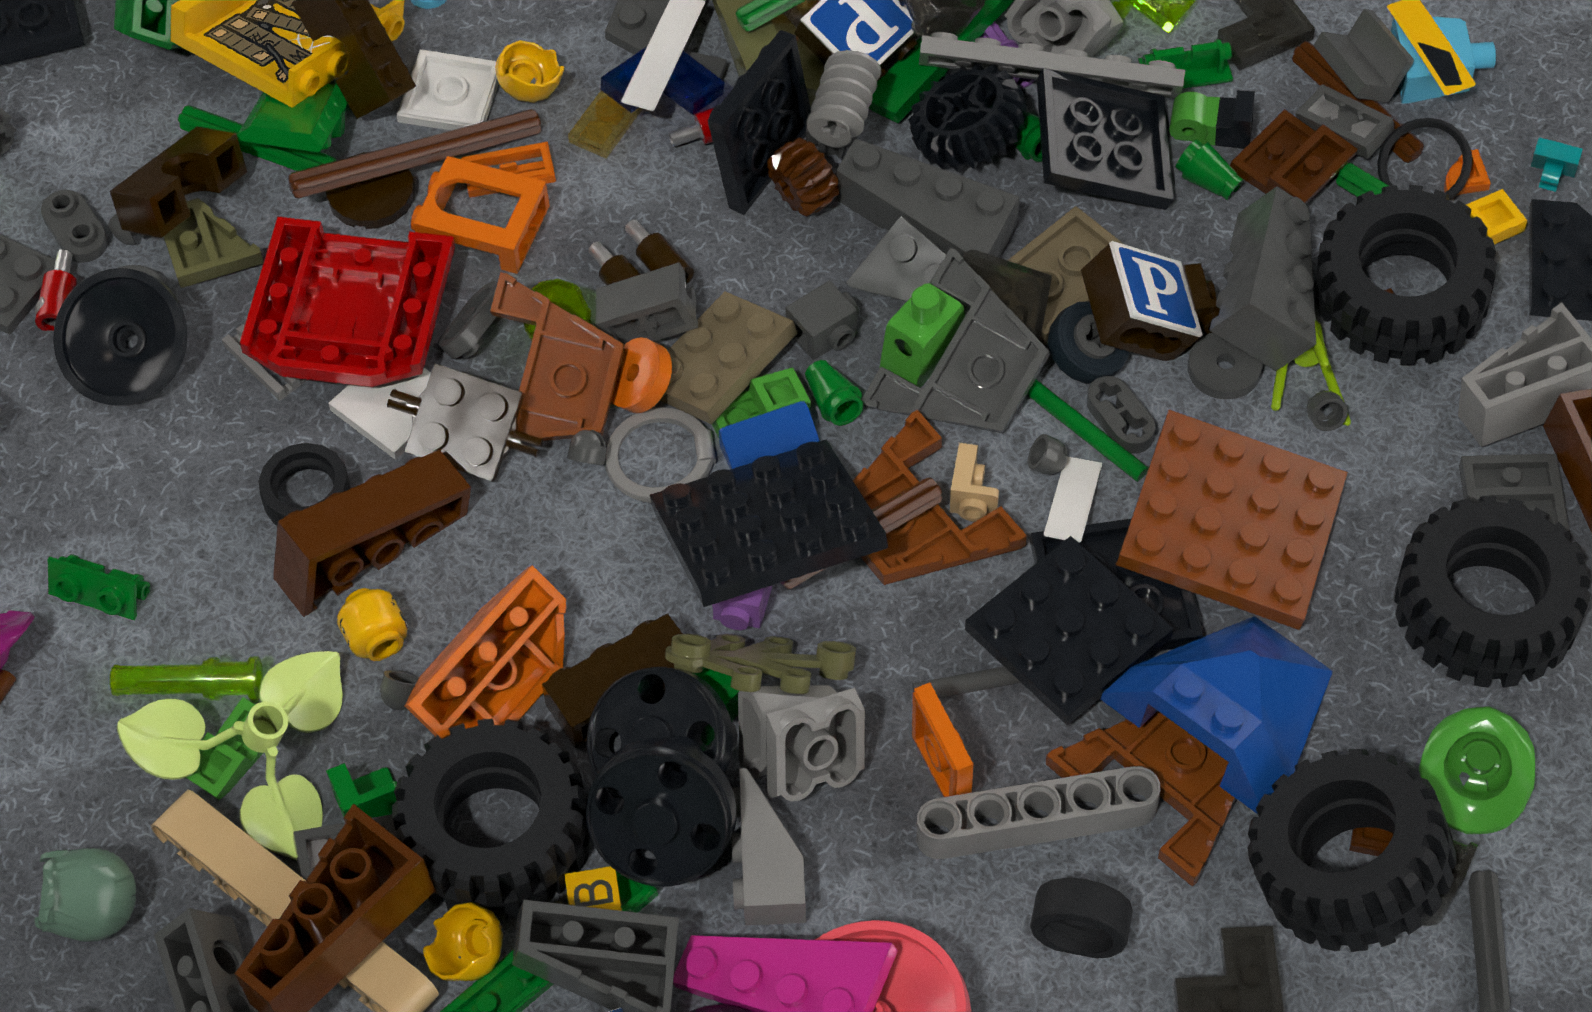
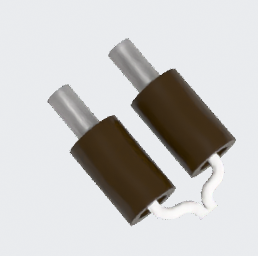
M637 220L630 221L626 225L625 231L638 244L636 249L637 258L649 271L680 262L685 270L686 288V284L691 282L694 276L693 268L662 234H649ZM595 242L589 247V254L601 266L599 278L605 285L641 275L624 255L613 257L601 242Z

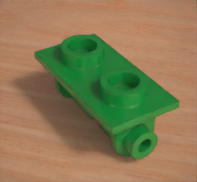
M1220 39L1210 43L1191 45L1190 51H1184L1183 47L1163 50L1155 48L1150 50V54H1145L1142 58H1138L1139 64L1149 65L1150 61L1160 60L1175 64L1176 69L1185 70L1182 89L1233 81L1227 61L1232 58L1231 46L1229 42L1222 43Z
M70 554L68 557L61 556L59 559L53 557L47 559L48 594L66 602L79 603L101 610L109 615H118L135 621L137 617V599L145 600L150 591V583L144 581L143 576L140 574L133 575L116 569H112L109 574H106L105 566L80 559L74 554Z

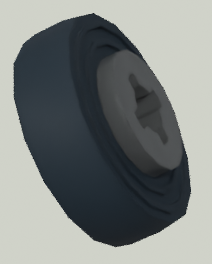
M1089 301L1077 302L1065 308L1058 314L1050 326L1048 345L1051 356L1059 369L1071 379L1089 384L1100 377L1114 376L1128 359L1129 351L1101 344ZM1086 336L1090 337L1092 340L1088 341L1086 339Z

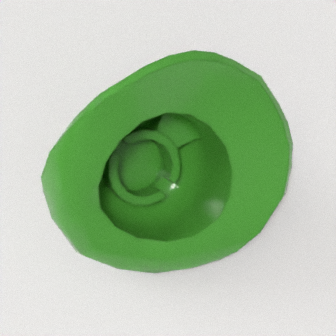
M1490 706L1467 708L1445 717L1432 730L1421 757L1419 773L1421 778L1427 779L1434 788L1450 828L1465 834L1494 833L1512 824L1524 811L1531 796L1535 782L1534 747L1528 732L1511 716ZM1461 772L1469 775L1464 786L1459 777Z

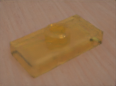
M615 75L610 77L569 132V143L603 158L609 156L643 110V108L621 102L630 83L629 81Z

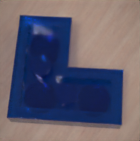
M647 47L601 77L600 90L630 113L639 107L622 103L621 100ZM682 51L663 93L691 115H694L724 94L725 82L686 52Z

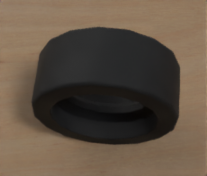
M301 443L280 450L267 461L262 468L258 483L264 510L274 525L277 526L278 521L289 513L310 507L288 506L281 502L278 497L280 484L285 478L297 471L319 470L325 472L331 478L333 489L319 502L324 501L333 493L351 489L346 466L336 452L323 445Z
M1080 878L1052 879L1042 884L1036 893L1030 928L1033 936L1038 941L1055 951L1096 959L1109 958L1123 952L1127 945L1133 909L1129 899L1120 891L1106 884Z

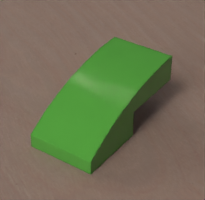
M792 367L751 379L749 391L742 392L713 422L712 426L719 438V430L725 426L800 401H805L808 408H810L811 401Z
M242 697L216 735L231 728L236 721L245 722L251 708L255 704ZM207 732L202 740H208L214 736ZM237 734L209 750H199L200 765L193 775L185 778L220 800L232 790L263 753L255 752L248 748L243 742L242 736Z

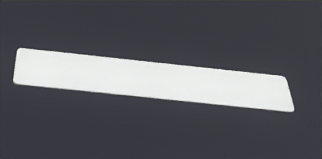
M704 0L669 1L621 100L622 103L650 111L655 110L705 5Z

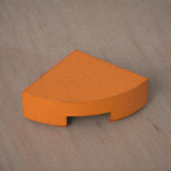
M1478 149L1471 150L1472 167L1470 176L1463 189L1457 195L1486 191L1490 188L1491 183ZM1462 155L1450 167L1444 183L1445 192L1456 183L1461 174L1463 165Z

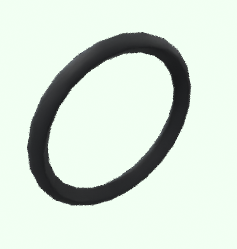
M1434 118L1415 119L1395 129L1387 137L1380 149L1377 161L1379 179L1389 186H1393L1387 174V159L1393 144L1402 135L1422 127L1438 128L1450 134L1459 144L1462 152L1463 165L1461 174L1456 183L1445 192L1449 194V200L1453 199L1465 186L1472 167V152L1462 132L1452 124Z

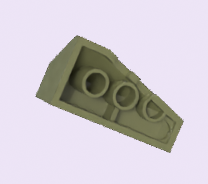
M712 0L739 77L747 72L758 58L761 49L768 45L780 30L794 34L796 27L783 13L753 31L745 32L737 21L736 11L753 0ZM796 36L811 107L816 98V90L820 85V78L824 72L825 64Z

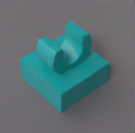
M1539 137L1531 167L1543 169L1539 188L1556 192L1561 174L1574 178L1583 149Z

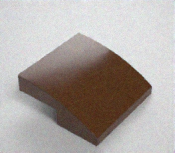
M1284 109L1231 161L1230 166L1237 172L1238 176L1265 194L1278 186L1291 196L1298 197L1307 204L1357 154L1358 149L1324 124L1315 131Z

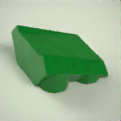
M337 83L325 85L313 96L306 98L293 108L263 92L237 135L240 141L319 153L321 150L328 149L331 146V138L341 137L344 134L345 108L348 103Z

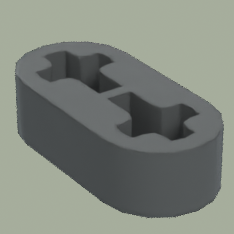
M1104 376L1095 379L1088 388L1087 407L1103 430L1130 453L1138 454L1150 448L1155 436V422L1142 403L1121 379L1114 376ZM1104 392L1109 397L1116 394L1117 410L1108 400L1100 402V393ZM1126 421L1133 429L1142 427V436L1137 437L1134 433L1126 435Z

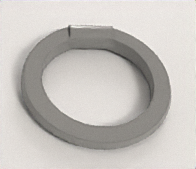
M652 408L646 412L630 416L615 429L606 445L604 464L611 482L622 493L633 499L651 503L650 494L663 491L668 487H646L637 484L623 473L618 462L619 450L625 438L635 429L650 423L665 422L675 424L686 429L694 437L697 463L685 478L674 484H685L708 477L713 464H716L712 431L707 429L697 418L684 411L674 408Z

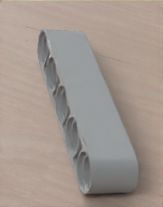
M1132 766L936 798L923 804L917 813L916 843L920 851L926 856L933 859H947L1140 827L1148 824L1156 815L1161 791L1160 781L1157 775L1150 769L1142 766ZM1140 794L1147 800L1134 802L1129 800L1126 795ZM1080 802H1091L1095 804L1098 808L1093 810H1084L1076 804ZM1031 810H1042L1045 811L1048 814V816L1044 818H1034L1030 816L1027 812ZM982 818H993L997 820L999 824L995 826H984L980 824L978 820ZM933 826H944L950 831L938 835L931 833L928 829Z

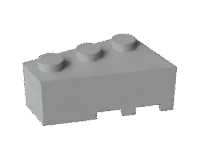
M1562 302L1552 309L1551 316L1537 327L1531 325L1524 330L1521 339L1507 350L1504 348L1499 349L1462 377L1458 417L1481 447L1544 424L1561 393L1592 389V339Z

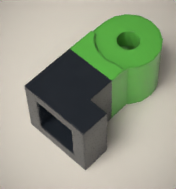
M1237 90L1236 98L1207 97L1198 92L1179 94L1173 101L1169 128L1170 135L1176 140L1193 142L1197 139L1203 144L1209 142L1215 146L1246 148L1251 141L1255 91Z

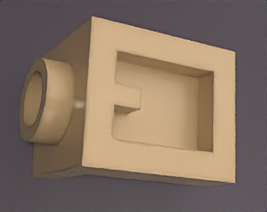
M959 443L951 485L950 513H957L965 520L976 522L998 508L999 490L983 486L985 465L977 464L978 445Z

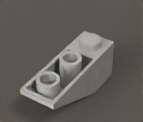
M739 768L740 787L732 788L736 802V818L741 817V832L732 834L733 863H742L743 878L733 879L734 909H744L745 926L806 923L803 855L748 769Z

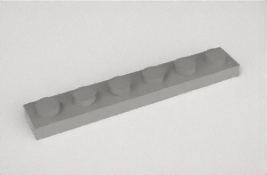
M934 32L931 36L922 35L919 65L957 70L963 65L967 70H971L976 64L980 63L984 69L995 65L999 71L1006 70L1012 77L1036 80L1043 68L1171 98H1175L1181 93L1184 84L1185 70L1176 69L1175 64L1167 61H1150L1149 65L1131 63V58L1122 55H1108L1105 59L1088 57V53L1077 49H1065L1061 54L1046 52L1044 47L1031 43H1023L1018 45V48L1001 46L1000 41L992 38H977L975 42L957 40L958 37L947 32Z

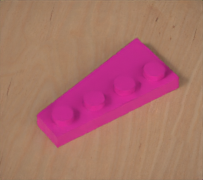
M691 935L674 972L673 985L694 995L726 1005L744 1008L751 1012H873L898 950L893 943Z

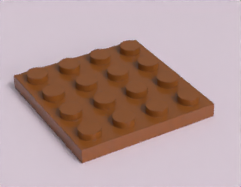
M1168 410L1116 565L1300 630L1306 617L1348 472Z

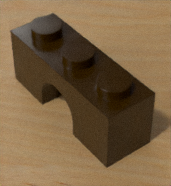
M295 0L292 2L295 11L313 42L323 36H333L339 39L347 48L351 60L350 69L346 75L335 81L357 119L416 87L406 65L400 58L368 0Z
M197 126L110 190L122 230L162 238L191 216L185 195L199 191L221 193L247 173L237 134Z

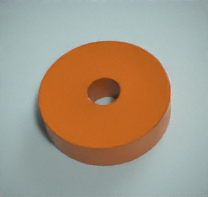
M640 337L632 339L624 345L625 351L611 401L614 405L631 413H643L654 407L666 392L672 374V361L667 349L652 340Z

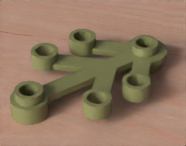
M678 634L672 637L671 646L666 648L665 658L669 662L674 663L675 669H681L690 673H700L704 668L732 676L731 687L739 691H759L761 689L762 673L781 679L780 689L782 691L792 694H806L810 691L811 672L792 667L819 668V675L824 678L844 680L848 678L849 671L854 669L856 647L839 641H823L817 644L816 655L792 654L793 641L784 637H766L762 642L745 647V638L733 634H721L713 640L695 634Z

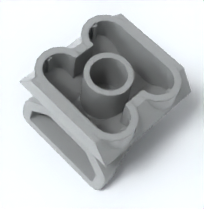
M1015 0L1004 15L1007 19L1009 33L1018 42L1037 44L1044 47V51L1062 54V51L1065 49L1082 50L1088 53V57L1094 56L1108 45L1124 24L1110 0Z
M810 685L808 693L792 694L782 691L780 686H761V689L756 692H738L739 763L742 768L748 769L753 778L767 775L768 799L782 795L786 800L792 802L800 801L813 791L816 784L826 782L834 788L844 787L857 777L859 771L864 770L865 709L855 688L837 693L829 685Z

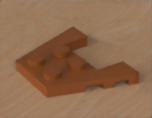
M500 272L490 309L492 316L536 326L519 392L524 393L525 396L517 416L518 431L542 438L543 441L572 439L581 430H594L603 436L625 351L624 344L575 314L572 315L555 305L550 299L539 292H534L517 282L516 278Z
M918 410L912 412L905 420V426L895 438L891 436L882 446L881 454L868 469L863 468L853 480L869 507L873 509L918 483L919 481L908 468L941 449L942 437ZM937 504L886 534L887 549L862 556L861 558L882 584L886 585L1019 550L1026 546L1027 535L1002 506L960 530Z
M1159 711L1140 728L1128 719H1125L1105 730L1098 728L1085 734L1082 741L1065 749L1060 746L1051 750L1046 755V765L1061 778L1100 772L1112 760H1116L1124 768L1142 766L1155 773L1160 781V797L1189 820L1160 848L1158 859L1192 887L1198 882L1236 800L1235 797L1220 787L1229 763Z

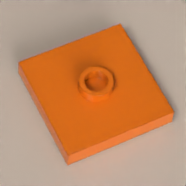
M929 682L914 688L912 737L943 797L972 793L973 762L965 749L959 733L950 721L931 683Z

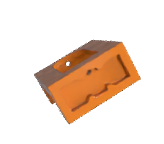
M447 156L440 171L433 172L430 178L428 195L423 205H417L413 212L411 229L420 233L454 236L455 244L496 254L499 256L501 270L518 274L550 207L546 181ZM466 183L519 197V201L506 228L443 211L456 184Z

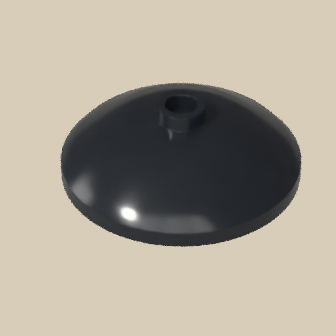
M128 268L104 270L80 282L62 303L55 321L53 335L56 360L66 380L83 396L98 403L112 406L138 404L160 393L177 374L186 352L187 324L179 301L172 291L157 278ZM132 333H135L138 338L137 344L129 349L127 339Z

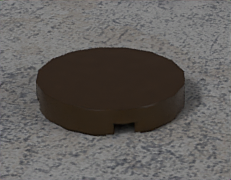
M408 169L326 191V197L333 215L344 224L352 227L357 225L365 226L366 229H378L396 222L407 213L414 196L415 185L411 172Z

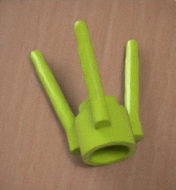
M1315 320L1316 345L1293 361L1302 367H1311L1319 363L1329 391L1338 394L1344 401L1328 359L1321 324ZM1288 363L1276 371L1271 403L1273 411H1278L1281 406ZM1347 414V418L1343 423L1346 426L1351 424L1349 414Z

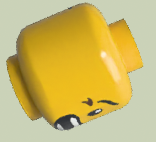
M361 588L352 592L346 598L345 604H343L337 615V625L349 648L355 656L381 661L396 654L402 648L408 633V623L390 592L382 589Z

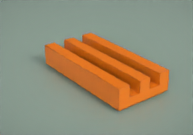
M548 141L461 157L462 160L485 166L500 164V170L546 181L547 184L556 182ZM536 157H542L543 160L521 165H517V163L514 162ZM467 184L469 198L499 193Z

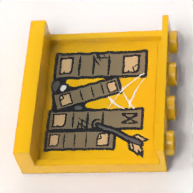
M179 0L171 5V42L291 108L306 98L313 96L319 89L334 79L344 75L350 69L351 64L349 52L339 39L333 36H323L314 42L312 41L292 5V2L295 0ZM393 0L381 9L371 4L390 40H396L401 35L405 25L403 19L404 0Z

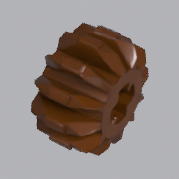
M800 137L792 142L789 141L775 151L774 155L767 160L769 177L775 184L774 189L779 191L782 200L789 203L793 211H798L807 217L825 208L839 195L838 178L831 169L832 165L827 162L824 153H820L815 144L810 141L807 142Z

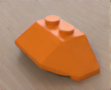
M533 565L529 566L487 602L422 673L404 706L434 736L438 735L441 740L451 735L449 728L464 723L465 729L478 726V720L493 719L494 725L503 726L507 719L519 721L543 693L542 683L548 681L554 672L563 668L566 598Z

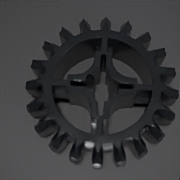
M978 63L971 70H967L962 65L955 74L950 75L946 72L945 78L940 82L931 81V89L920 92V102L911 106L913 115L908 119L913 135L912 140L917 149L921 151L923 157L930 164H937L943 170L951 166L959 172L965 165H969L975 170L979 162L986 160L991 163V158L995 154H1006V145L1018 142L1017 133L1026 129L1024 121L1028 113L1024 94L1020 85L1016 84L1013 77L1006 70L999 71L995 65L984 69Z

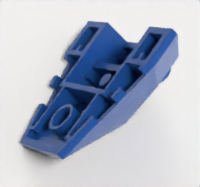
M1253 616L1130 667L1102 693L1100 700L1139 728L1157 711L1162 713L1229 762L1220 787L1257 813L1256 807L1264 794L1271 796L1274 792L1272 784L1283 774L1289 777L1295 772V765L1298 764L1333 671Z

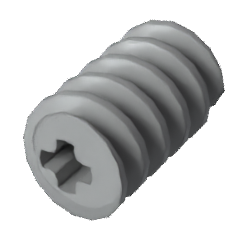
M852 50L837 51L829 56L820 78V85L816 90V98L812 103L811 113L807 118L809 133L820 143L830 147L842 148L847 146L852 141V138L859 136L864 130V121L869 114L868 108L873 101L872 94L877 88V80L881 75V67L874 58L868 54Z

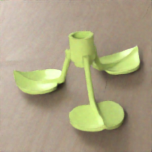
M332 651L310 652L291 657L276 664L264 676L259 691L261 702L251 708L245 722L236 721L231 728L208 740H201L205 733V722L202 715L193 705L183 700H157L118 721L117 732L127 754L143 770L162 779L175 780L193 775L200 765L199 750H209L237 734L242 736L243 742L248 748L255 752L265 753L266 781L268 786L254 787L246 794L240 808L241 825L245 833L268 851L297 860L293 832L322 827V804L317 790L305 777L296 774L286 776L279 782L276 781L275 766L278 754L276 747L280 743L288 724L297 731L310 733L325 729L336 719L340 712L343 698L340 677V655L338 652Z

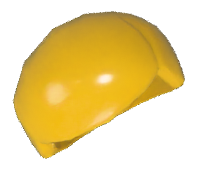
M519 40L504 47L496 61L495 71L501 88L513 99L535 103L547 99L555 91L561 81L564 66H559L555 50L543 49L534 42ZM535 77V79H536L535 84L530 83V82L533 80V78Z
M473 902L456 904L443 917L434 921L433 925L437 931L436 938L433 943L423 948V954L431 973L447 981H475L481 979L494 969L501 954L503 932L502 926L493 911Z

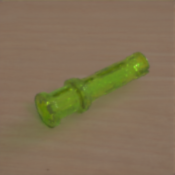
M250 656L248 661H220L218 657H209L203 660L202 664L120 666L119 664H114L110 672V689L113 696L202 693L203 697L208 698L210 701H217L220 696L248 695L250 700H259L263 668L259 656Z

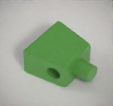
M930 283L916 288L912 293V297L889 320L886 326L880 367L921 388L930 378L964 320V306Z

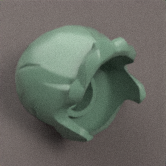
M99 848L54 850L40 856V862L46 863L43 865L39 916L35 917L34 921L35 926L41 929L42 932H51L82 942H92L111 937L112 934H116L127 924L134 911L136 903L135 894L137 892L134 875L122 858L116 856L113 852Z

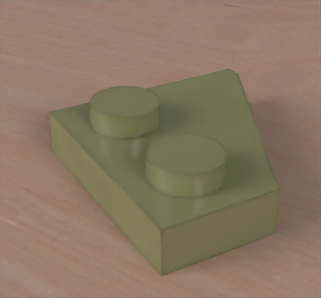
M199 198L186 201L191 216L163 236L180 288L264 263L260 248L254 243L250 246L239 237L235 227L225 219L216 217L213 214V210Z

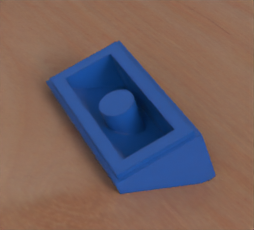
M805 401L725 426L719 430V445L730 469L752 463L755 459L762 456L778 455L797 449L804 443L820 441Z

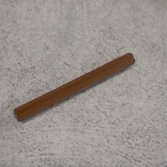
M529 109L296 171L288 176L289 188L294 198L300 199L445 160L447 156L456 157L527 138L541 132L540 118L535 110Z

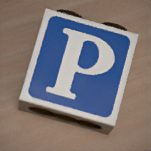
M821 0L800 19L794 34L824 64L829 56L837 51L852 50L868 54L881 67V75L877 80L878 82L888 73L884 68L885 65L894 57L901 61L910 50H913L918 45L914 38L923 24L899 0Z
M1111 241L1081 269L1101 344L1162 361H1170L1176 359L1203 335L1194 310L1181 261Z

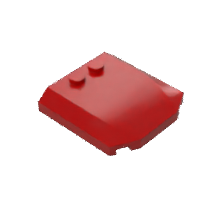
M277 217L240 339L242 353L282 377L375 387L422 374L455 251L454 236L409 231L408 242L324 233L321 221Z

